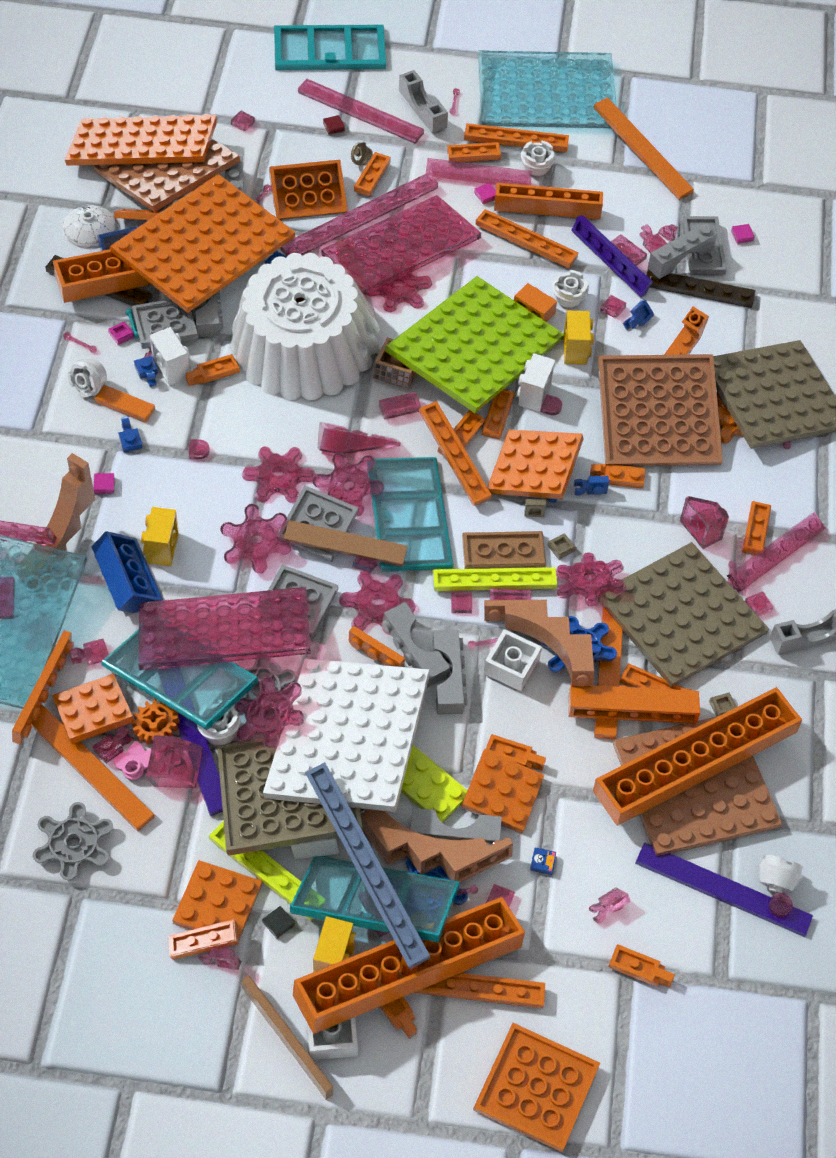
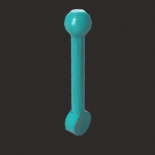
M127 309L126 315L129 316L134 337L139 339L132 316V309Z

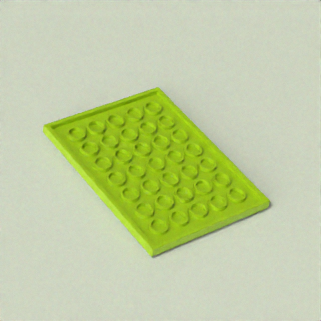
M476 276L387 344L385 351L470 411L476 413L525 372V364L527 360H531L533 353L544 356L563 340L565 334Z

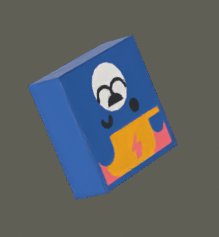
M535 847L530 871L552 875L556 852Z

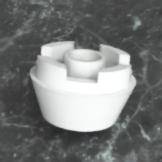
M530 141L524 146L521 152V159L525 170L529 174L541 176L549 171L555 162L556 155L553 151V146L548 142L532 143Z
M569 270V273H559L552 283V290L560 305L576 307L588 294L589 286L582 273Z
M95 359L77 360L73 363L71 371L68 372V380L71 387L75 386L80 392V396H95L106 383L107 373L104 366Z
M207 705L201 710L199 716L204 719L207 718L219 705L210 708ZM232 706L208 730L198 724L197 727L209 743L216 746L231 743L236 738L241 718L234 709V706Z
M773 855L763 856L762 863H759L760 883L769 887L768 890L782 894V891L793 892L803 877L801 874L803 866L794 861L791 863L782 860L781 857Z

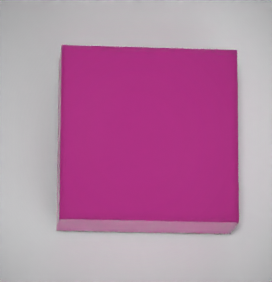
M490 183L474 188V193L482 204L495 200L496 190Z
M749 224L732 226L731 232L736 243L754 241L755 236Z
M125 321L108 329L110 336L117 345L134 338L133 331Z
M114 473L94 474V494L114 493Z

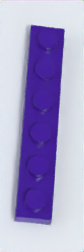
M583 215L578 216L571 231L640 297L646 296L653 281Z

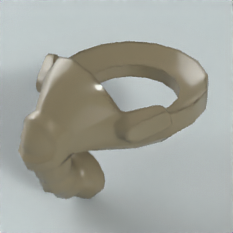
M357 142L351 150V160L355 165H365L366 159L372 156L373 151L366 146V142ZM360 153V157L356 161L354 158V154L358 155Z

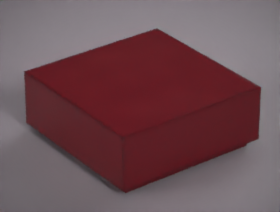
M339 115L323 119L328 135L345 131V126Z

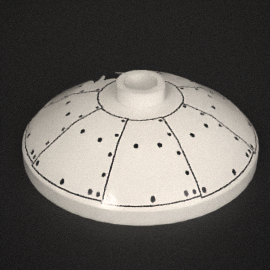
M87 205L71 211L63 220L62 230L65 238L73 245L93 248L99 246L98 234L117 230V221L109 210L100 206Z

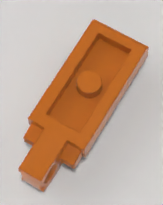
M233 354L198 364L193 371L186 373V381L189 386L207 383L239 373L240 367Z
M591 464L590 476H609V485L643 488L645 468Z
M491 734L486 746L488 751L530 769L543 771L546 757L537 755V752L532 750L531 746Z
M619 944L616 945L608 966L613 970L655 986L661 984L671 987L675 974L664 970L665 966L660 964L661 961Z
M404 997L380 1006L382 1012L397 1031L402 1028L408 1038L417 1034V1028L412 1022L415 1019L413 1010Z

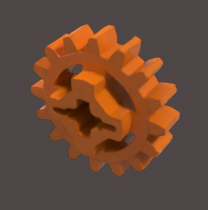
M156 699L153 700V704H149L146 701V707L139 706V713H133L135 719L132 722L133 731L140 741L145 740L148 745L151 741L158 745L159 740L166 743V737L173 738L172 731H178L177 724L180 723L178 713L162 702L157 703Z

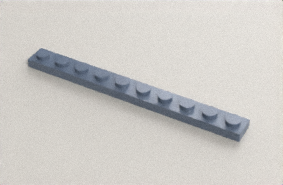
M324 762L305 772L409 969L430 959L431 957L326 763Z

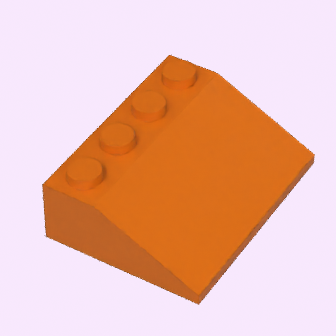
M340 159L269 167L275 214L279 220L348 212Z

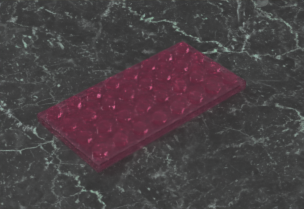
M436 195L321 249V255L329 257L334 264L342 265L348 275L354 279L362 293L366 295L481 239V232Z
M306 587L144 602L139 607V670L311 654Z

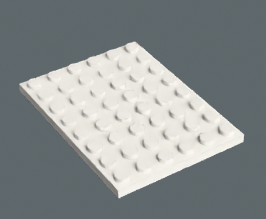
M304 659L264 787V798L321 804L305 772L325 762L349 807L396 812L430 676L429 669Z

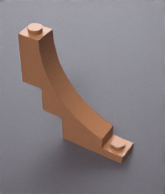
M73 453L67 458L69 472L62 478L60 494L53 515L37 544L17 567L19 580L24 585H30L35 589L68 556L66 543L82 528L80 515L95 501L89 463Z
M484 600V621H505V629L518 631L536 638L560 657L569 672L572 686H593L594 664L591 634L570 635L569 617H548L547 600Z
M367 809L361 813L363 831L387 865L408 856L420 874L441 866L451 880L462 882L512 857L513 842L509 837L497 840L490 846L483 838L445 840L412 831L394 820L386 811Z

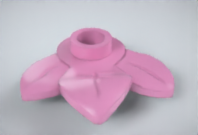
M135 741L129 747L126 754L120 752L114 754V764L123 771L125 778L136 780L144 774L145 769L155 763L157 750L152 748L145 751L143 746L138 741Z

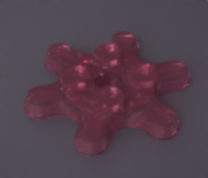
M409 260L403 261L400 267H396L394 270L388 269L383 264H377L373 273L380 281L369 283L365 288V293L368 296H383L386 300L383 308L387 312H394L398 304L402 302H407L414 308H421L424 306V300L417 292L421 289L430 288L432 281L429 276H414L412 274L414 267ZM394 283L403 284V286H395Z
M264 446L258 452V457L261 459L262 464L256 467H245L242 471V478L244 480L257 481L260 484V488L255 493V498L259 502H266L272 494L281 493L288 502L294 503L299 496L296 485L300 482H312L316 478V473L312 468L298 466L297 462L301 459L302 452L297 447H292L285 455L272 453L269 447ZM282 470L284 473L283 475L279 476L273 474V472Z
M337 452L332 457V462L334 463L333 472L327 475L316 474L312 479V483L317 488L326 489L329 496L358 507L359 512L356 517H360L364 512L363 498L369 494L380 495L384 490V485L381 481L371 480L368 477V473L375 465V459L371 455H366L359 463L350 464L343 452ZM346 482H353L354 485L347 490L344 488Z
M249 504L244 509L246 518L243 523L233 524L225 522L220 527L222 535L230 537L234 541L233 547L225 552L224 560L228 564H235L240 559L249 558L252 561L253 571L262 574L267 569L266 559L270 554L279 553L287 555L291 551L290 542L278 537V531L287 524V516L284 513H277L270 519H263L259 514V507L256 504ZM256 535L262 537V541L253 544L251 542L252 537Z
M585 553L582 556L581 563H575L573 566L559 565L557 567L556 576L568 581L558 587L557 596L569 598L572 595L580 594L585 597L584 602L586 605L596 606L600 603L599 596L601 593L609 591L620 594L626 590V585L622 580L613 578L614 575L624 570V566L620 560H612L609 563H605L604 561H596L593 553Z
M362 571L357 577L361 589L355 593L344 592L339 597L340 605L352 607L357 611V616L352 620L351 627L355 626L363 631L368 624L378 623L382 627L383 632L388 635L391 634L387 633L382 626L384 612L404 602L407 603L412 612L416 608V604L412 599L398 596L397 591L402 587L403 580L397 574L392 575L386 582L373 580L369 572ZM381 598L383 601V603L380 605H375L372 603V600Z
M266 676L259 683L260 693L256 698H241L235 704L237 712L247 715L246 723L237 731V738L240 741L247 742L255 735L263 734L264 745L268 748H275L280 742L279 734L282 733L286 725L300 726L304 723V714L300 710H294L292 705L302 694V687L298 682H292L284 690H276L274 679ZM274 709L275 714L273 713L266 718L267 712Z

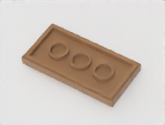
M543 531L462 533L464 569L546 568Z

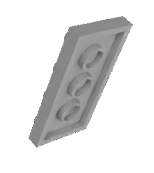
M683 216V234L704 223H707L718 233L714 249L702 256L697 252L687 255L689 274L726 275L727 268L718 216Z

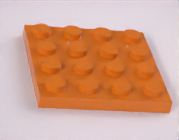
M509 429L489 480L488 490L491 494L563 499L584 440L583 434Z
M512 1022L473 1110L563 1153L600 1062Z

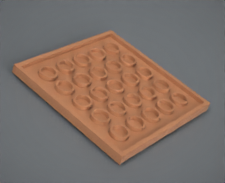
M211 139L204 162L94 165L93 167L97 174L153 212H156L241 161L238 154Z
M713 354L598 356L606 465L679 466L721 465L723 463Z
M716 717L699 720L697 724L686 723L615 739L613 746L620 765L622 766ZM754 756L639 814L656 856L667 853L673 854L781 828L782 825Z

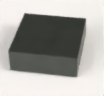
M281 906L262 919L263 924L276 939L295 926V922Z

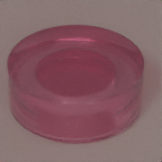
M782 893L773 895L769 902L770 912L779 918L788 916L793 908L790 897Z

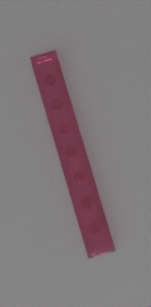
M307 78L298 87V93L414 144L424 134V129Z

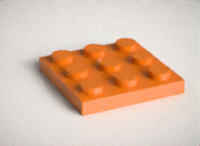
M114 674L52 695L71 744L134 722L132 713Z
M484 749L461 808L477 815L502 817L501 825L522 834L544 774Z
M198 860L173 917V924L193 930L234 919L237 922L239 941L262 887V880Z

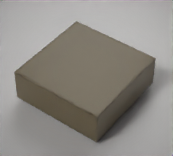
M526 499L524 516L544 517L546 500Z
M565 533L548 541L547 544L558 560L576 550V547Z
M730 692L711 697L709 700L716 717L736 708Z

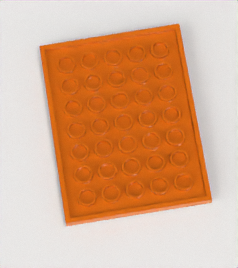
M217 174L111 245L110 251L189 313L295 238V231L221 175Z

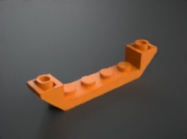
M693 306L682 321L684 327L664 355L690 354L700 340L709 316Z

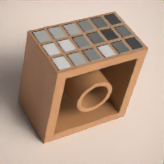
M387 337L375 360L373 379L409 389L416 372L385 351L386 345L394 340Z

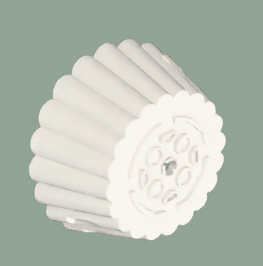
M291 253L287 258L276 257L272 260L271 264L262 265L258 270V274H254L249 278L232 325L233 337L230 348L237 354L235 360L240 370L246 371L247 381L254 385L261 384V388L266 394L276 395L280 393L287 400H296L302 396L304 399L313 401L319 399L323 393L326 395L338 394L343 389V385L355 384L360 378L359 372L366 371L371 367L372 358L370 355L375 354L379 349L376 336L380 332V327L374 318L372 306L342 265L334 264L329 257L318 258L314 253H307L303 256L299 253ZM299 297H303L305 299L304 301L299 302L298 304L295 301V299Z

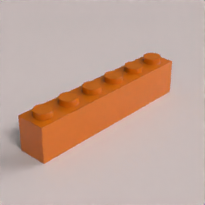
M496 183L494 211L573 218L583 215L586 219H601L603 207L602 191Z
M570 684L568 717L697 724L700 716L699 691L691 689H654L645 686L635 688L625 685L615 687L604 684L572 686Z

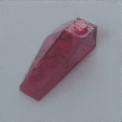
M324 422L319 424L317 448L319 451H322L321 454L333 456L334 453L345 454L399 447L401 444L398 439L377 434L368 436V433L360 430L349 432L343 426Z

